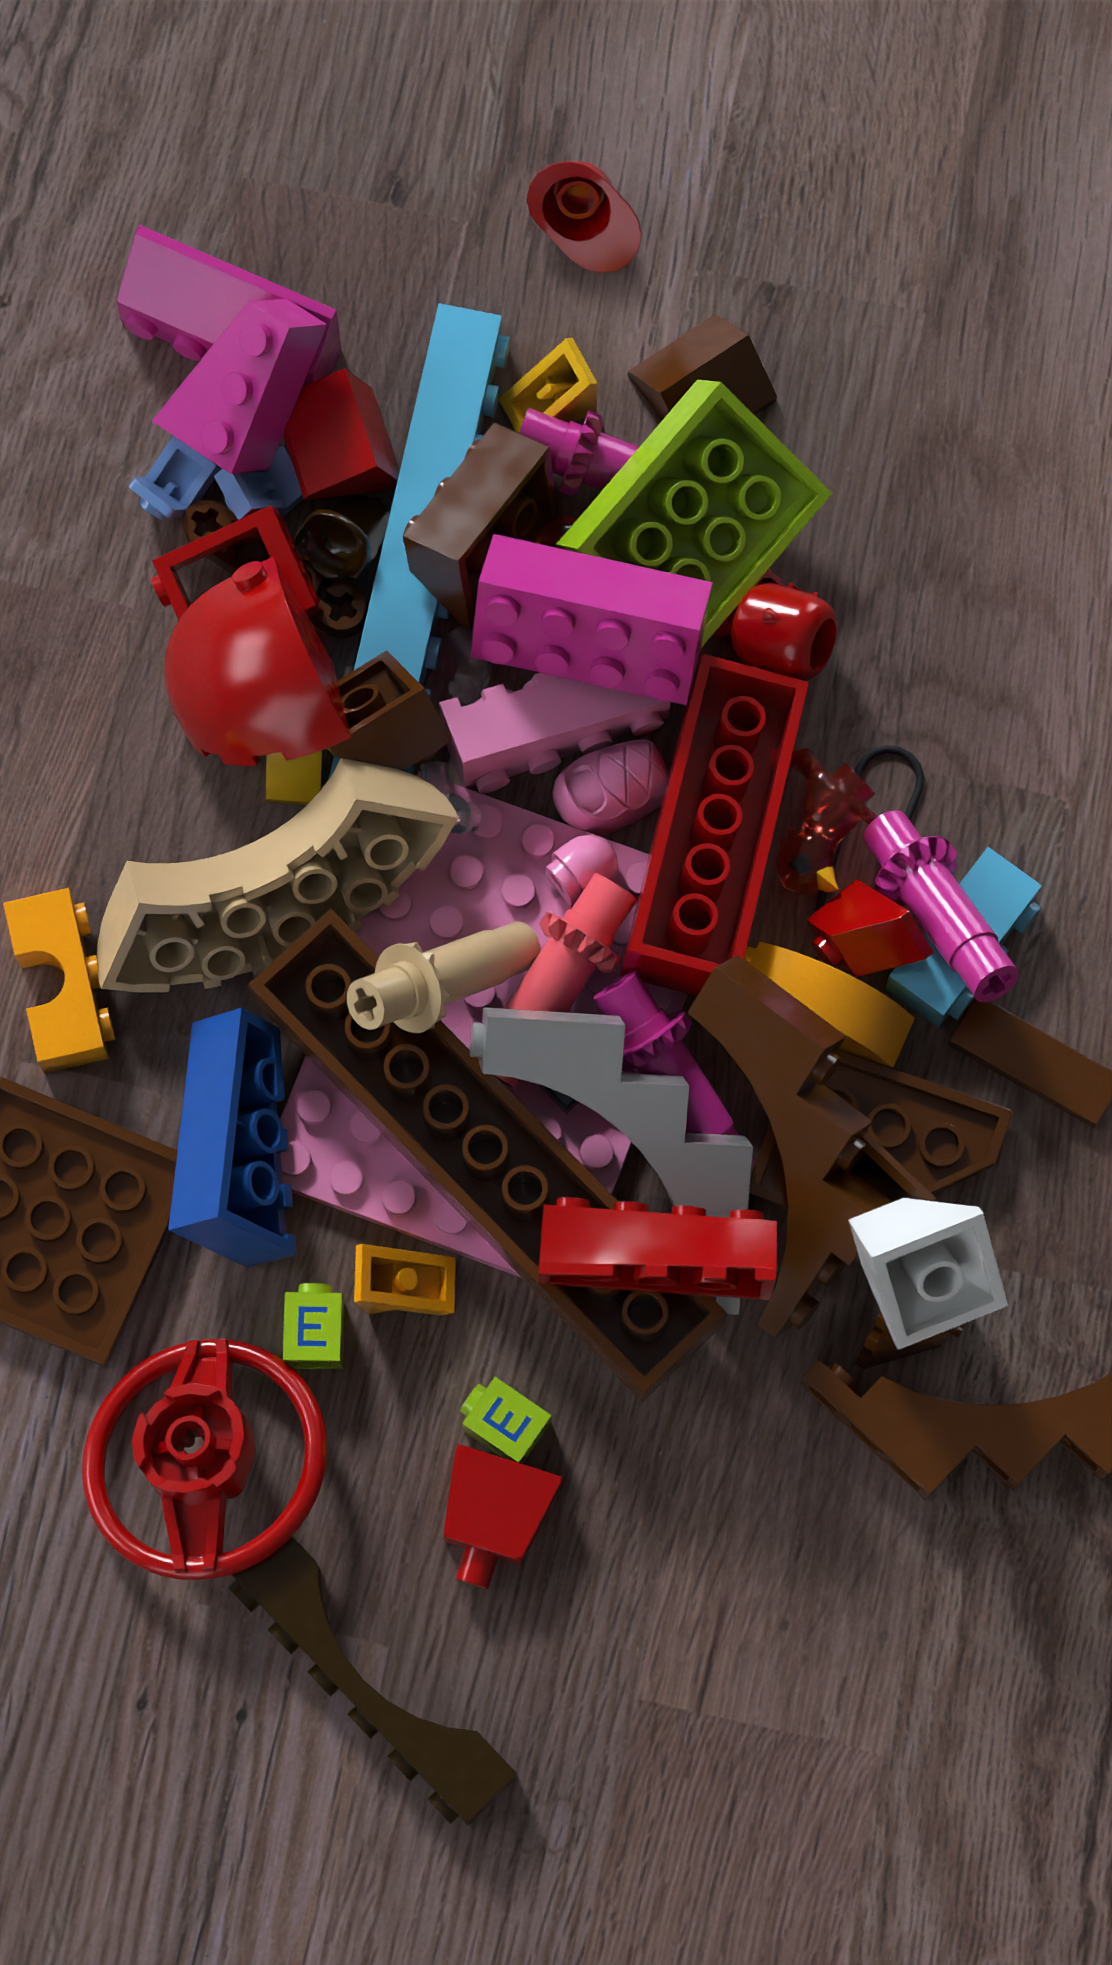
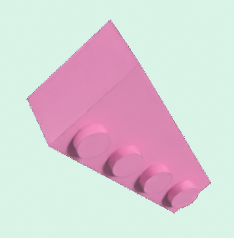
M538 673L521 690L513 692L512 690L505 689L504 684L483 689L481 692L482 698L473 704L461 707L458 697L439 702L440 718L453 740L446 744L462 786L473 791L478 789L479 793L485 794L506 786L510 782L509 777L527 770H530L531 774L547 772L557 767L561 763L560 758L578 751H581L582 755H586L608 747L613 743V738L632 732L634 736L651 733L664 724V719L669 718L671 702Z

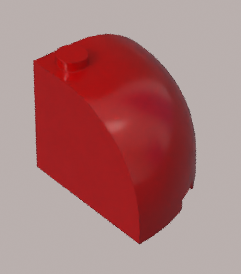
M274 556L263 562L253 561L241 566L234 572L232 577L220 582L202 594L181 616L168 642L164 661V680L173 713L193 748L202 756L207 757L212 753L219 755L223 763L227 765L257 766L260 761L258 756L281 752L285 760L288 761L324 750L351 738L333 661Z

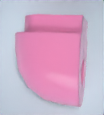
M592 834L578 836L552 853V863L546 866L544 874L572 908L594 873H598L612 882L615 880L618 871L617 855L613 847L602 837Z

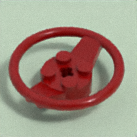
M230 1339L189 1340L185 1343L177 1344L148 1357L130 1370L111 1389L96 1412L87 1434L82 1459V1481L88 1509L97 1528L112 1548L125 1559L148 1572L167 1578L196 1581L233 1575L262 1562L275 1553L297 1532L308 1517L321 1490L326 1471L328 1453L325 1422L320 1406L306 1381L288 1363L283 1362V1359L256 1345ZM233 1363H237L257 1370L269 1377L289 1397L298 1413L303 1428L305 1454L297 1488L281 1515L264 1532L250 1542L223 1553L226 1500L233 1499L243 1492L246 1485V1477L251 1471L256 1452L253 1429L245 1415L232 1400ZM178 1369L170 1388L162 1392L165 1397L153 1404L146 1416L142 1412L137 1418L132 1437L134 1460L148 1482L161 1497L172 1555L140 1541L120 1521L110 1502L106 1488L105 1460L114 1427L129 1403L150 1383ZM195 1437H201L204 1441L202 1446L196 1452L187 1454L184 1448L194 1446Z

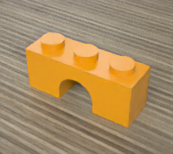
M69 888L4 902L3 905L14 956L21 969L47 964L59 968L65 975L63 988L55 999L43 1005L26 1008L37 1062L43 1073L46 1074L110 1059L106 1042L116 1040L109 1008L98 1009L94 990L101 988L98 978L97 955L87 956L83 941L84 936L92 935L85 902L75 904Z

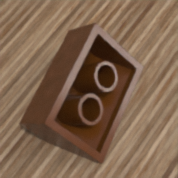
M493 423L480 440H475L470 445L464 461L451 477H446L440 482L435 491L434 498L420 515H415L410 519L404 530L403 543L405 545L409 571L461 626L468 629L474 626L478 581L493 534L538 544L559 518L549 447Z

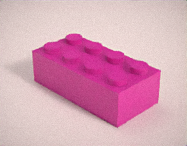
M493 534L478 581L470 657L490 661L495 664H504L544 673L549 676L598 685L603 688L652 697L657 700L687 705L700 658L712 582Z

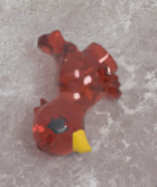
M809 748L794 750L789 766L804 776L807 786L803 806L804 829L798 833L792 828L787 829V838L780 840V849L776 858V873L783 886L788 891L797 895H810L820 890L825 892L838 891L839 888L833 870L835 851L838 844L855 829L861 820L869 825L877 818V815L866 806V803L875 793L845 762L831 774L825 769L823 762L815 758L813 751Z

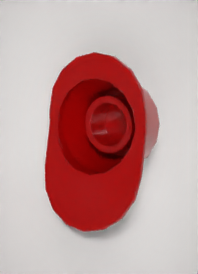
M567 161L549 165L539 171L531 181L526 199L531 217L558 247L580 267L597 273L615 272L628 265L638 253L642 238L639 219L629 203L612 186L610 179L604 171L591 163Z

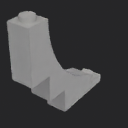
M483 1007L482 1023L472 1022L470 1057H479V1065L483 1074L513 1077L540 1084L570 1096L596 1111L617 1127L641 1151L660 1177L673 1207H702L706 1209V1216L729 1218L730 1211L748 1210L753 1146L746 1136L686 1133L689 1085L683 1076L623 1073L625 1024L620 1016ZM711 1296L727 1314L739 1315L740 1298Z

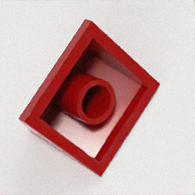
M346 368L303 386L291 417L285 426L283 436L304 500L395 490L400 471L372 387Z

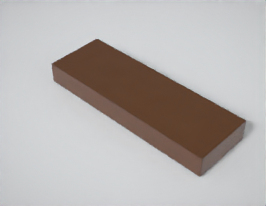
M975 998L948 1044L1092 1128H1095L1112 1099L1111 1070L991 1001L979 1002Z

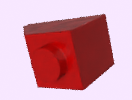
M858 879L806 919L817 937L812 941V946L822 961L832 967L838 965L855 977L922 961L934 953L907 909Z

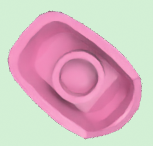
M641 739L619 743L586 754L564 768L555 779L552 792L553 801L561 818L568 825L597 836L606 835L636 822L660 807L669 772L653 742Z

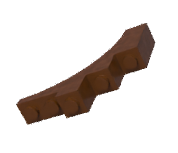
M737 955L713 969L688 1013L721 1042L748 1077L770 1119L783 1160L788 1198L786 1250L776 1288L758 1322L760 1327L776 1338L793 1325L801 1329L810 1320L820 1304L814 1296L821 1285L829 1286L841 1273L846 1264L850 1266L859 1259L849 1219L890 1204L892 1201L850 1170L859 1161L868 1146L861 1139L873 1121L824 1085L841 1062V1058L836 1055V1052L846 1038V1035Z

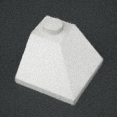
M902 1198L849 1219L862 1268L898 1350L1008 1306L984 1214L979 1207Z

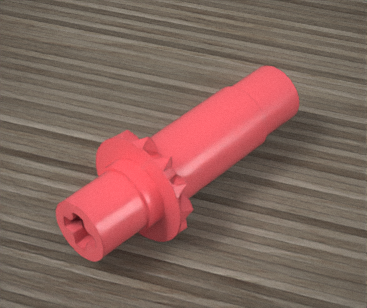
M594 873L572 909H568L562 918L546 911L539 924L543 934L549 939L503 1009L568 1013L595 970L598 969L603 973H613L622 961L609 948L615 941L614 935L637 902V899L616 883L598 873ZM495 1075L502 1083L513 1089L521 1081V1079Z

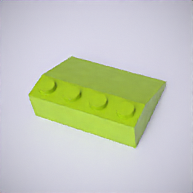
M697 379L556 545L564 550L712 582L702 641L703 646L737 607L744 595L754 587L833 493L722 382Z

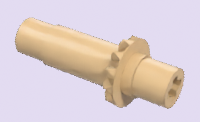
M513 922L491 931L483 930L423 953L417 942L402 944L400 942L392 945L381 953L374 974L355 980L349 986L347 991L349 1012L358 1025L368 1030L394 1022L401 1029L411 1033L425 1032L435 1028V1023L447 1016L444 1005L502 984L508 978L528 971L541 951L538 937L527 924Z

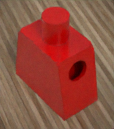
M457 1444L443 1533L444 1542L465 1549L455 1580L476 1588L488 1590L498 1559L521 1566L560 1491L562 1476Z

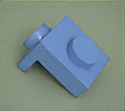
M172 436L146 477H135L129 488L141 497L138 502L139 505L152 516L164 521L167 518H182L186 509L192 503L201 500L214 481V476L222 468Z
M281 446L277 449L269 470L230 474L221 469L214 476L224 494L226 505L238 520L270 505L278 509L284 518L304 499L287 446Z

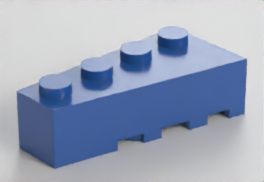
M243 1008L192 1023L168 1230L238 1264L251 1267L296 1255V1243L294 1234H286L285 1209L292 1208L293 1202L291 1184H283L281 1153L289 1151L287 1129H283L277 1112V1102L285 1099L280 1028Z

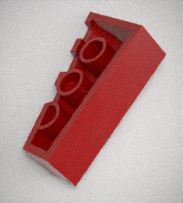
M572 1197L556 1199V1206H543L539 1284L770 1300L777 1270V1221L764 1220V1213L732 1210L730 1211L729 1218L706 1216V1209L702 1207L674 1206L672 1207L671 1214L648 1212L649 1206L647 1204L628 1201L614 1203L613 1210L590 1208L591 1202L589 1200Z

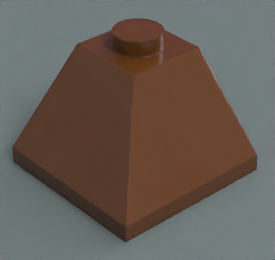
M387 650L338 680L351 738L327 748L334 757L406 770L414 764H422L431 760L441 747L453 741L425 688Z

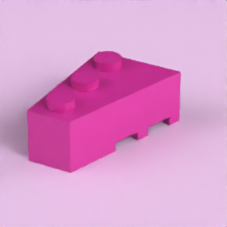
M288 299L248 301L154 417L152 422L230 474L269 470L327 324Z

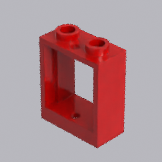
M272 505L152 560L158 575L151 577L154 590L164 607L172 605L178 620H180L191 603L176 570L259 532L270 558L273 556L276 558L307 616L310 617L324 610L281 512Z

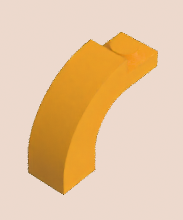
M759 942L757 948L746 947L745 961L846 1035V1038L839 1047L841 1051L887 1067H894L915 1019L904 1008L868 984L811 957L763 942Z

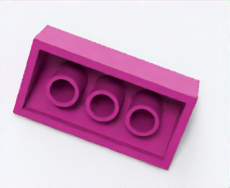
M139 225L134 235L116 301L121 321L132 334L145 340H152L155 336L173 344L174 350L182 356L194 361H200L248 301L288 299L327 324L303 386L330 375L342 352L336 309Z

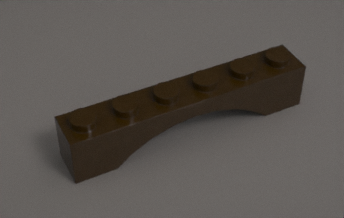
M293 1536L262 1562L232 1575L236 1581L228 1589L251 1613L259 1606L267 1612L275 1621L268 1629L273 1637L291 1655L300 1647L315 1663L307 1671L308 1674L330 1697L340 1690L350 1700L354 1707L347 1715L370 1739L378 1732L383 1735L395 1748L387 1755L388 1759L410 1782L419 1774L433 1788L434 1792L427 1800L450 1824L460 1817L469 1826L518 1778V1774L477 1731L450 1728L418 1718L386 1700L362 1679L343 1654L331 1630L322 1598L320 1567Z

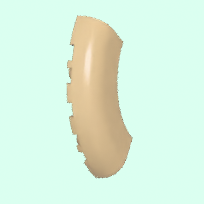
M341 758L329 780L306 807L288 822L253 843L221 855L189 862L141 863L126 861L101 922L97 944L101 989L127 992H169L170 985L203 982L205 989L221 986V980H227L250 971L253 972L255 978L330 909L355 932L362 927L361 918L380 907L383 903L389 906L400 897L398 888L417 868L425 870L443 846L458 820L457 813L444 794L432 784L412 773L392 767Z

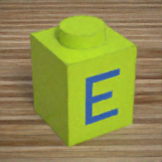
M304 1283L298 1285V1292H285L283 1362L288 1363L294 1369H343L345 1302L342 1293H332V1285Z
M494 1377L487 1388L479 1383L470 1393L460 1410L461 1413L467 1416L462 1423L464 1432L500 1457L524 1464L552 1423V1415L497 1377Z

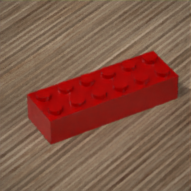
M702 653L685 708L619 976L637 971L645 983L698 996L716 966L737 955L744 959L809 682Z

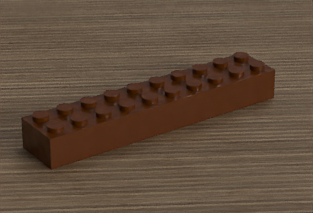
M332 909L328 910L248 984L252 1000L616 1376L644 1402L725 1324L727 1312L711 1296L539 1284L543 1206H556V1199L572 1197L589 1200L591 1202L590 1208L613 1210L614 1203L618 1201L495 1075L483 1074L479 1065V1059L477 1057H470V1050L441 1020L435 1023V1028L421 1033L405 1031L394 1022L373 1030L362 1028L355 1022L347 1005L348 988L355 980L374 974L379 957Z

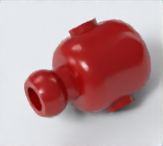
M789 582L787 587L775 583H765L751 588L712 636L724 638L730 635L737 658L748 666L808 681L820 674L830 660L836 645L838 621L833 607L828 602L818 598L819 593H807L797 588L791 582Z

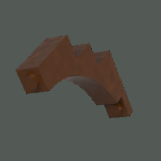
M819 1359L806 1371L800 1382L812 1396L924 1501L970 1452L1013 1491L1058 1442L1068 1449L1101 1481L1112 1471V1373L1085 1387L1060 1396L1029 1403L1005 1405L968 1404L940 1399L908 1389L882 1376L860 1398L853 1392L858 1387V1384L843 1368L836 1363H832L827 1367Z

